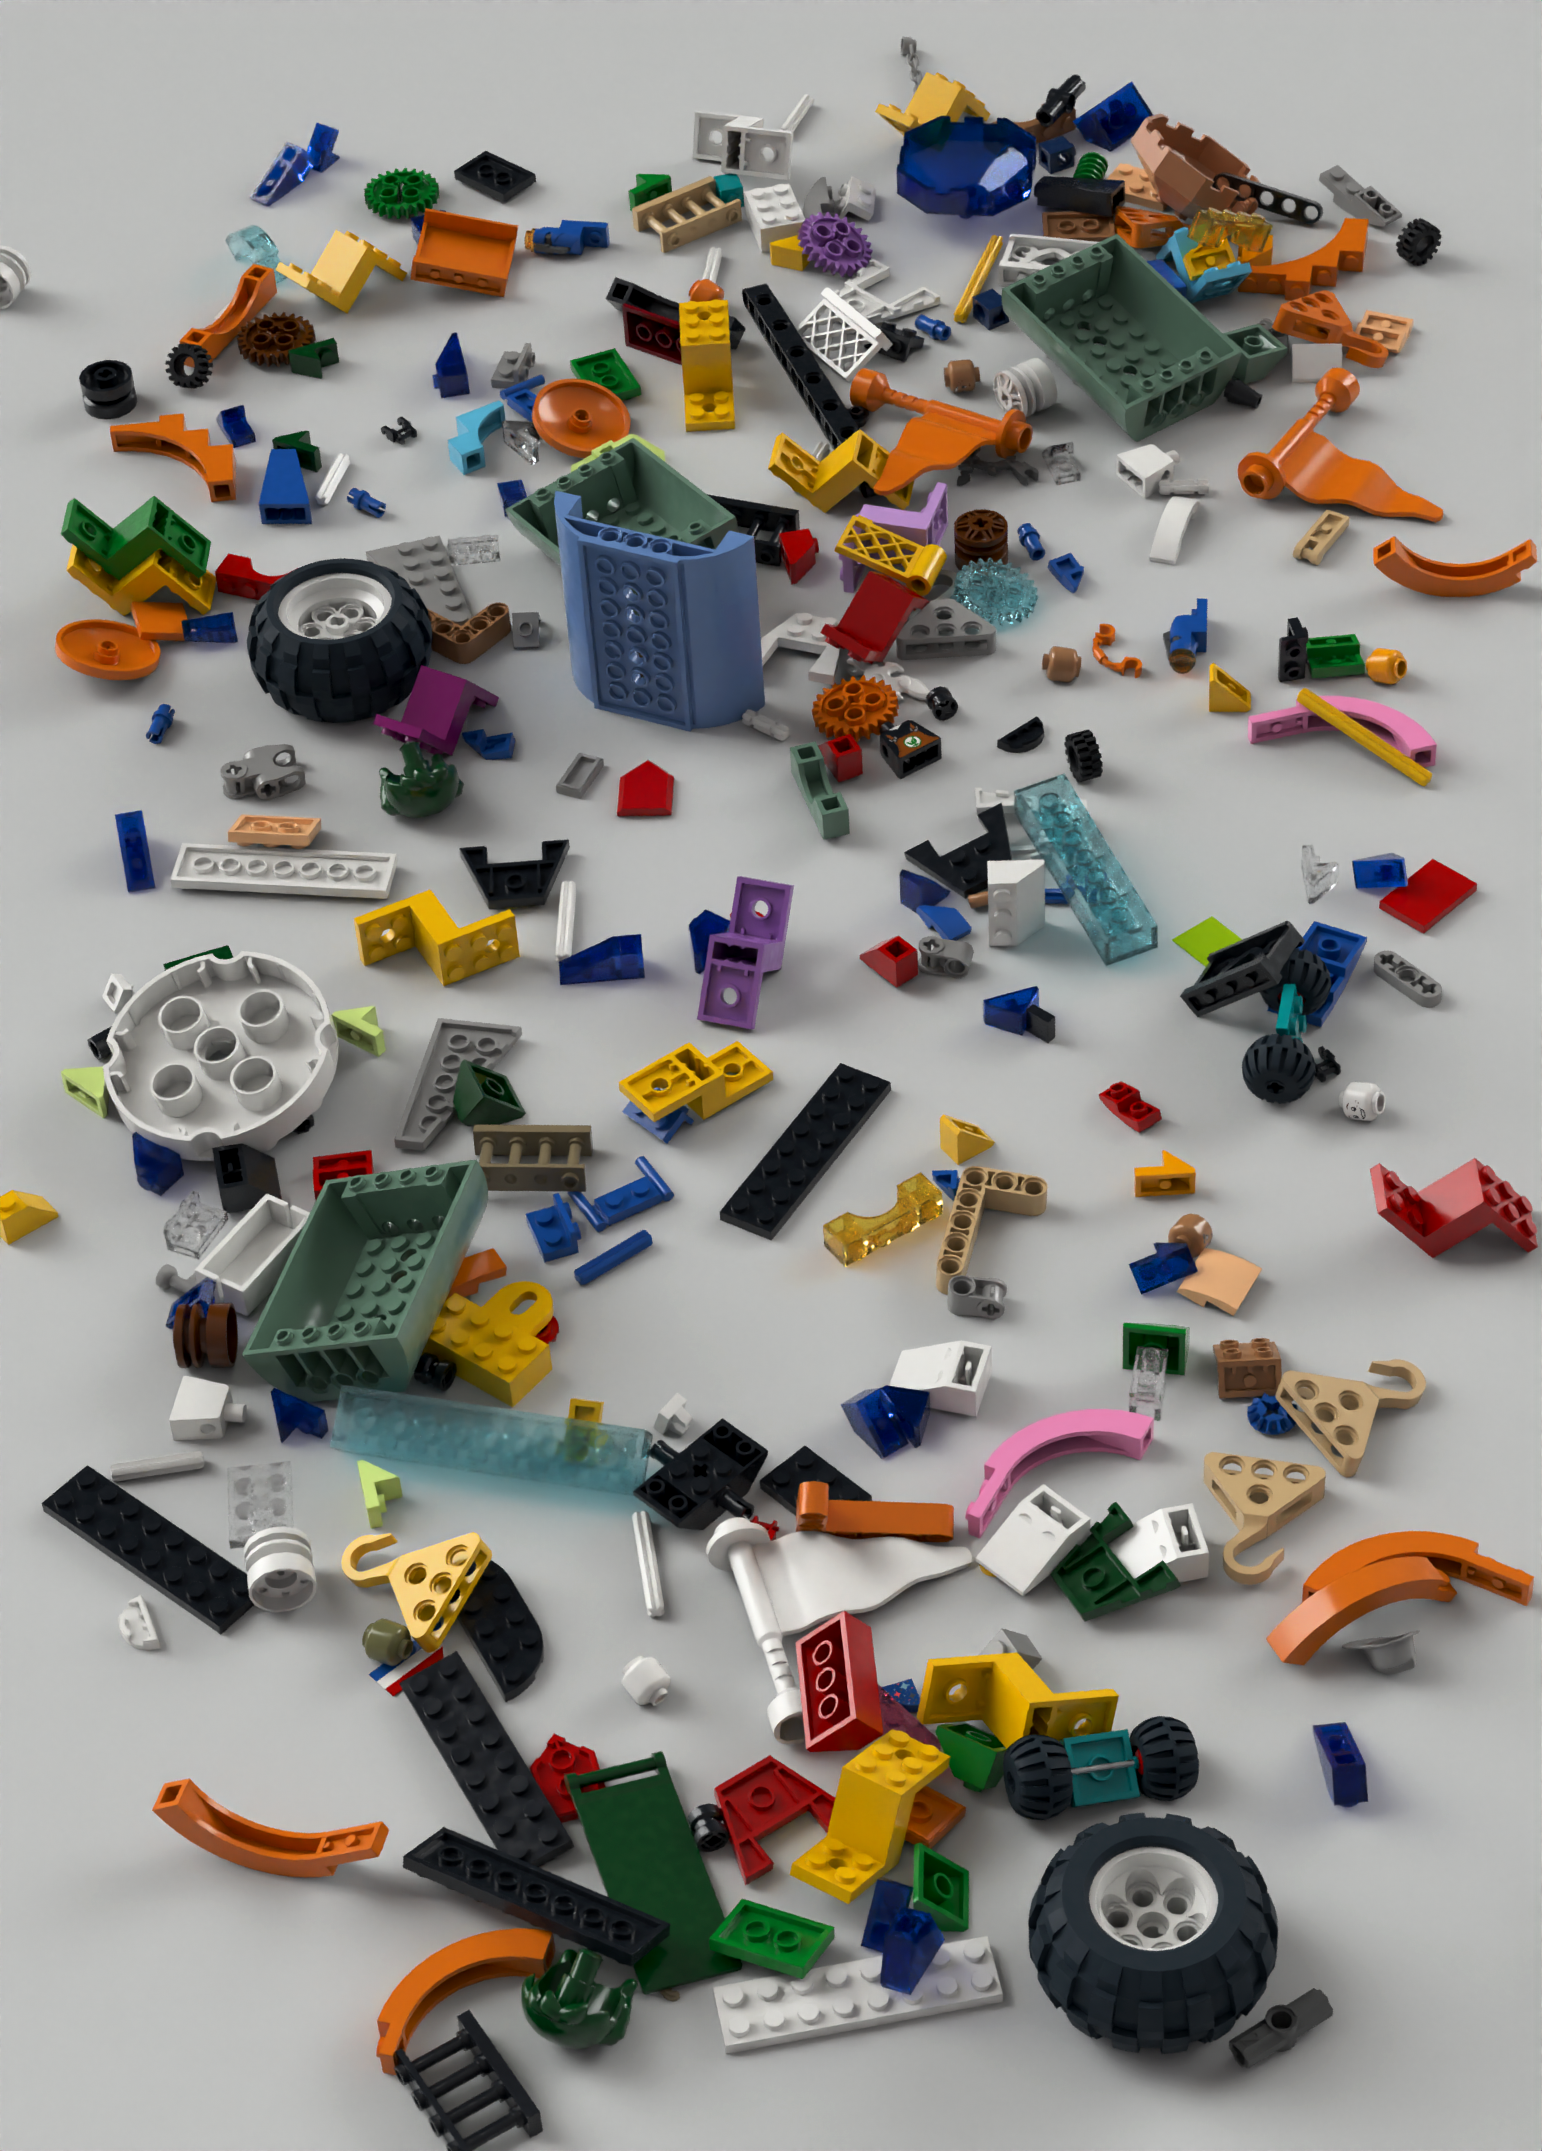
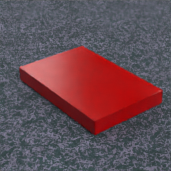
M1432 859L1380 900L1379 909L1424 934L1476 892L1477 883Z

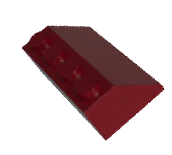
M623 304L625 345L682 365L680 322L628 304Z

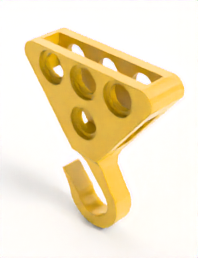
M471 1532L401 1555L391 1562L359 1572L357 1571V1564L364 1554L370 1551H378L398 1541L391 1533L364 1535L355 1539L348 1545L342 1556L341 1566L344 1574L353 1584L362 1588L391 1583L410 1635L427 1653H432L440 1647L492 1558V1551L477 1533ZM475 1562V1571L471 1575L465 1576L472 1563ZM459 1589V1598L454 1603L449 1604L456 1590ZM442 1616L444 1618V1623L442 1627L436 1631H433L434 1627L436 1626L437 1622Z

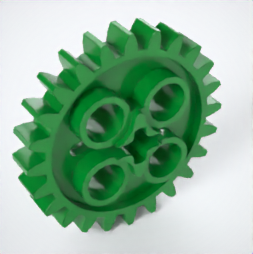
M404 168L401 172L398 169H395L394 173L386 171L385 176L378 174V179L372 178L371 183H367V188L364 189L365 203L368 209H372L373 214L379 212L380 217L387 214L388 219L392 216H396L397 219L405 216L408 219L410 214L417 217L419 211L425 213V208L432 209L433 204H437V199L440 198L439 185L436 182V178H432L431 174L425 175L424 170L416 173L415 168L410 172L407 171V168Z

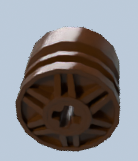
M983 509L966 512L957 518L954 523L955 565L958 570L973 577H989L1003 571L1008 564V523L1004 516L995 511Z
M232 1303L210 1304L207 1317H205L201 1304H194L192 1310L188 1304L178 1305L173 1325V1346L177 1364L180 1368H189L191 1363H193L195 1368H201L206 1354L212 1368L233 1367L235 1365L238 1350V1324L235 1307Z

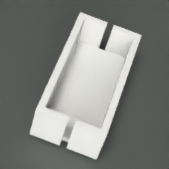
M266 1193L194 1270L199 1295L216 1303H223L224 1301L225 1303H232L236 1312L248 1317L274 1289L310 1212L294 1205L289 1210L288 1202Z

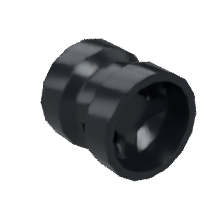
M426 1352L419 1359L414 1371V1378L423 1384L432 1383L434 1388L444 1392L451 1387L456 1376L457 1366L454 1362L446 1359L440 1361L436 1355Z
M715 1804L700 1805L694 1808L688 1815L690 1828L693 1832H696L694 1836L697 1847L704 1852L719 1850L730 1839L728 1829L722 1823L723 1816L720 1808Z

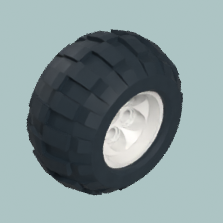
M339 558L304 565L275 581L270 586V590L262 595L252 612L248 628L247 649L251 669L265 694L270 693L277 705L292 714L302 715L308 720L344 723L376 716V714L386 712L389 708L404 701L413 690L421 665L429 666L433 634L429 613L415 588L411 589L407 581L399 576L398 573L388 567L376 565L373 562Z
M1134 1813L1120 1816L1119 1822L1110 1826L1102 1822L1088 1827L1077 1834L1073 1845H1068L1065 1850L1060 1849L1048 1864L1041 1878V1884H1039L1031 1902L1029 1912L1030 1958L1037 1969L1038 1981L1056 2009L1061 2007L1064 2013H1067L1069 2021L1075 2028L1090 2038L1099 2039L1103 2036L1109 2038L1112 2041L1113 2047L1120 2050L1139 2053L1141 2047L1160 2048L1161 2054L1187 2051L1189 2044L1197 2040L1205 2044L1219 2039L1230 2032L1236 2020L1242 2014L1247 2016L1266 1990L1267 1979L1275 1968L1278 1943L1277 1914L1258 1867L1250 1856L1245 1857L1242 1852H1237L1233 1840L1227 1835L1209 1826L1202 1829L1192 1825L1191 1818L1180 1815L1166 1814L1165 1818H1146L1145 1813Z

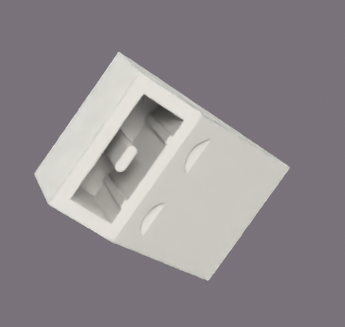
M960 1340L904 1350L899 1357L885 1399L976 1417L992 1372V1348L989 1345Z
M1043 1484L1018 1504L977 1555L975 1561L1020 1595L1024 1596L1047 1578L1076 1544L1081 1546L1090 1536L1091 1518Z
M1193 1503L1162 1508L1133 1523L1134 1527L1107 1544L1134 1579L1162 1560L1179 1582L1208 1577L1209 1551Z

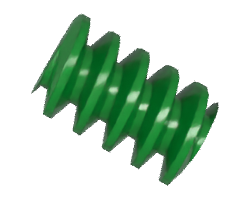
M1095 152L1084 154L1079 160L1073 178L1103 179L1108 168L1106 158Z

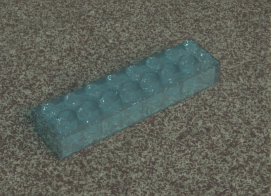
M1061 774L1015 790L1014 811L1016 817L1040 857L1044 860L1046 867L1105 966L1158 948V926L1066 775Z

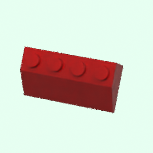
M843 1611L795 1642L806 1750L810 1752L860 1750L884 1735L871 1627Z

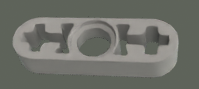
M1381 951L1375 955L1374 973L1422 1007L1432 1008L1441 1002L1442 987L1430 976L1395 952ZM1404 976H1409L1414 978L1415 980L1411 982H1406L1401 980L1400 978Z

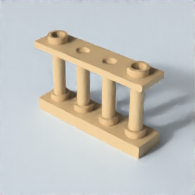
M711 176L632 208L634 229L640 232L650 227L660 234L661 251L663 253L742 221L741 200L736 199L725 204L716 196L715 179ZM711 203L715 208L706 212L700 207ZM691 211L696 216L686 220L681 214ZM669 219L676 223V225L669 228L661 224Z

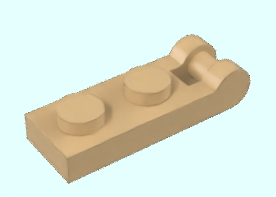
M1327 509L1297 543L1293 551V557L1300 560L1305 558L1310 563L1319 565L1323 555L1349 526L1350 517Z

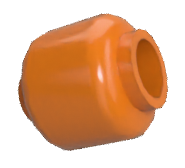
M710 279L698 280L689 290L690 301L724 300V290Z

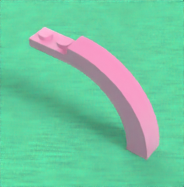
M1319 696L1422 767L1435 765L1437 744L1422 726L1405 714L1391 707L1365 699L1344 696ZM1297 700L1296 707L1248 717V739L1251 744L1312 731H1340Z
M1077 1410L1039 1420L1013 1434L992 1453L984 1464L985 1480L981 1485L979 1497L976 1502L972 1501L969 1504L965 1519L968 1520L969 1535L981 1538L1015 1483L1030 1470L1046 1461L1080 1452H1109L1141 1460L1153 1440L1154 1418L1123 1410Z

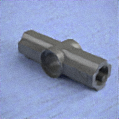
M1313 1988L1287 2005L1271 2007L1267 2011L1265 2019L1229 2041V2049L1236 2062L1241 2067L1249 2069L1276 2051L1285 2052L1295 2046L1298 2037L1333 2016V2008L1328 2001V1997L1320 1989L1316 1990Z

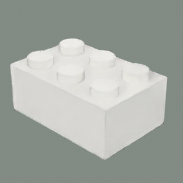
M777 184L772 187L754 188L744 191L745 214L761 253L770 252V242L799 235L798 231L805 218L790 184Z

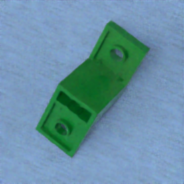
M155 496L114 528L109 526L76 498H73L67 504L61 535L67 542L75 545L86 557L94 560L105 572L113 575L118 580H121L159 548L197 578L206 573L211 541Z

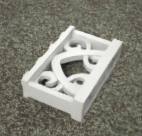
M1010 234L1003 259L999 263V286H1009L1050 266L1041 264L1039 261L1045 259L1061 261L1098 242Z

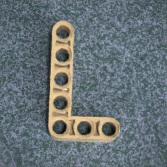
M971 1166L963 1171L937 1259L936 1287L938 1291L948 1295L949 1281L958 1275L966 1276L985 1208L1027 1216H1038L1045 1212L1047 1205V1183L1044 1179L1037 1176L980 1166Z

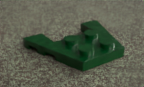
M1114 1502L1107 1509L1109 1514L1101 1523L1096 1522L1090 1528L1091 1534L1081 1546L1076 1544L1050 1574L1056 1585L1085 1622L1172 1591L1181 1586L1177 1577L1163 1560L1134 1579L1107 1544L1134 1527L1130 1518L1117 1502Z

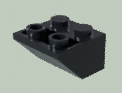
M243 1143L212 1148L224 1214L252 1209L266 1193L282 1200L274 1157Z

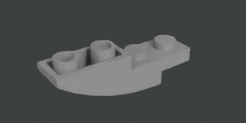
M1339 165L1320 174L1319 181L1334 194L1333 202L1355 218L1369 219V224L1386 226L1402 217V213L1372 186L1364 189Z
M821 177L810 189L804 203L803 215L805 219L809 218L811 214L816 216L818 212H821L823 216H825L826 212L834 213L832 187L827 186L826 177Z

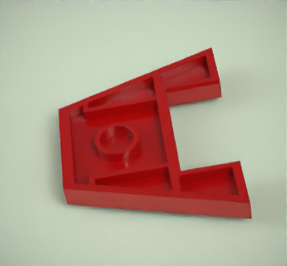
M770 1755L714 1789V1796L722 1813L723 1822L728 1829L729 1840L745 1886L771 1871L774 1866V1862L758 1844L759 1840L807 1811L812 1814L827 1833L835 1797Z

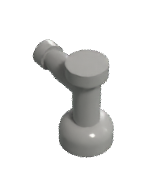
M169 1264L164 1265L159 1270L156 1276L157 1286L163 1289L174 1287L186 1293L187 1298L191 1300H196L199 1297L195 1273L185 1280L179 1277L176 1268Z

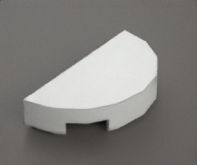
M141 1594L128 1602L129 1606L119 1615L121 1636L127 1644L136 1649H160L157 1634Z

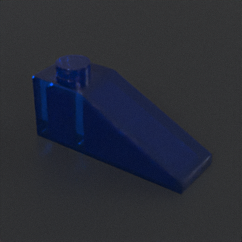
M286 142L250 198L269 207L301 184L315 165V162L304 148Z
M457 332L452 333L435 364L436 374L432 375L434 389H439L441 398L470 394L468 374Z
M142 810L115 814L128 892L155 888Z
M641 934L613 936L559 961L560 985L645 978Z
M1346 1722L1313 1725V1735L1323 1775L1334 1806L1353 1807L1358 1803L1368 1802L1366 1764Z

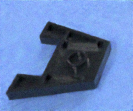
M1002 803L977 815L979 822L987 832L986 834L941 857L937 854L929 840L905 851L906 860L965 899L969 895L988 888L987 861L1012 860Z
M569 839L543 841L542 860L488 864V853L485 846L459 848L460 857L488 908L505 909L545 905L570 845Z

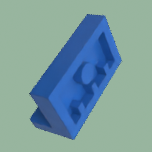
M559 1193L553 1194L554 1206L526 1214L527 1224L544 1263L579 1253L577 1240L581 1239V1232L577 1222H571L572 1212L569 1203H563Z

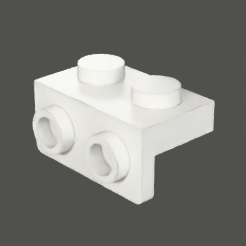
M851 176L847 183L844 182L838 192L840 199L836 208L839 209V219L842 220L849 211L869 221L874 213L876 188L869 182L861 181Z

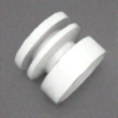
M0 245L1 310L8 308L29 283L31 269L25 257L11 247Z
M1033 357L1018 364L1016 367L1012 366L995 374L993 389L996 400L1004 414L1011 409H1017L1022 411L1025 417H1028L1034 411L1039 412L1056 403L1057 387L1051 370L1040 358Z
M270 1527L257 1532L248 1539L244 1546V1559L249 1598L255 1606L264 1611L277 1613L298 1609L311 1601L316 1593V1578L311 1553V1542L305 1533L291 1527Z

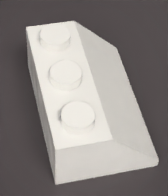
M1044 860L987 861L989 947L1018 946L1045 926Z

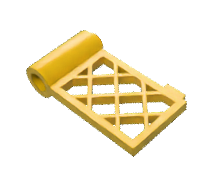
M853 515L834 551L906 583L907 588L920 596L927 595L946 562L947 555L943 548L934 544H929L925 547L872 524L873 521L861 515L858 517ZM853 526L863 529L866 533L857 534ZM878 538L888 540L889 544L880 545ZM870 540L873 546L864 547L861 541ZM854 542L857 549H851L844 546V544ZM901 549H908L914 552V554L904 556ZM893 550L897 557L888 558L885 552ZM878 553L881 559L875 560L869 554ZM902 564L905 572L895 569L893 565Z

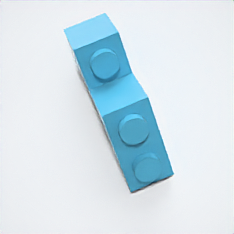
M500 400L456 417L458 436L448 440L450 461L463 475L486 467L482 444L491 433L506 425L504 405Z

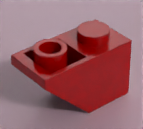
M851 734L818 745L825 765L838 782L863 774L862 749Z
M899 935L882 941L860 954L861 961L896 988L918 975L917 949Z

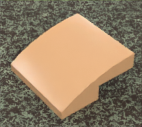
M1366 310L1362 322H1358L1355 333L1379 342L1388 352L1399 354L1414 324L1413 319Z
M1204 1248L1177 1292L1202 1307L1208 1301L1234 1316L1258 1278L1262 1268L1235 1255Z

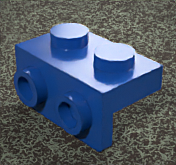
M656 1087V1088L654 1089V1090H657V1091H662V1090H661L660 1088H658V1087ZM631 1101L622 1111L629 1118L667 1144L684 1121L690 1125L694 1122L687 1115L689 1109L686 1106L678 1108L656 1122H653Z

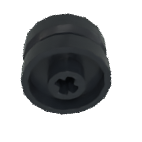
M104 360L95 362L81 371L79 381L85 410L90 416L98 419H114L130 413L135 408L137 396L132 370L126 363L117 360Z

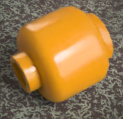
M1377 648L1367 658L1365 667L1372 681L1396 684L1407 672V661L1398 650Z

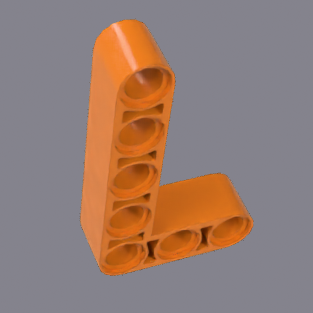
M808 1481L799 1485L796 1503V1532L818 1531L848 1539L889 1536L903 1537L918 1542H949L954 1539V1507L952 1505L941 1503L828 1500V1484Z

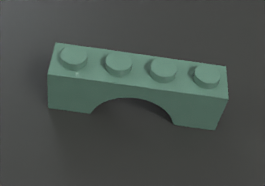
M816 741L790 747L791 773L823 840L850 834L849 809L841 792L833 793L824 758Z

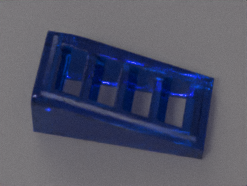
M522 479L497 483L504 516L508 517L505 509L526 498L527 494Z
M233 612L182 621L185 641L238 642Z

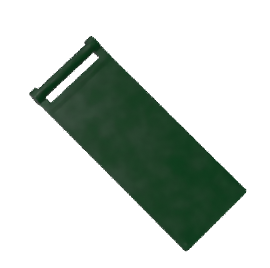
M663 1752L652 1753L649 1758L576 1775L575 1772L564 1775L567 1792L570 1794L607 1897L670 1923V1936L633 1965L642 1993L646 1995L741 1970L742 1962L740 1959L710 1950L709 1938L722 1924L725 1917L678 1798ZM652 1770L657 1773L654 1776L582 1793L580 1790L583 1787Z

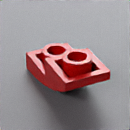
M1122 1081L1111 1085L1107 1090L1099 1094V1099L1115 1116L1139 1133L1162 1120L1160 1109L1142 1101L1140 1091Z

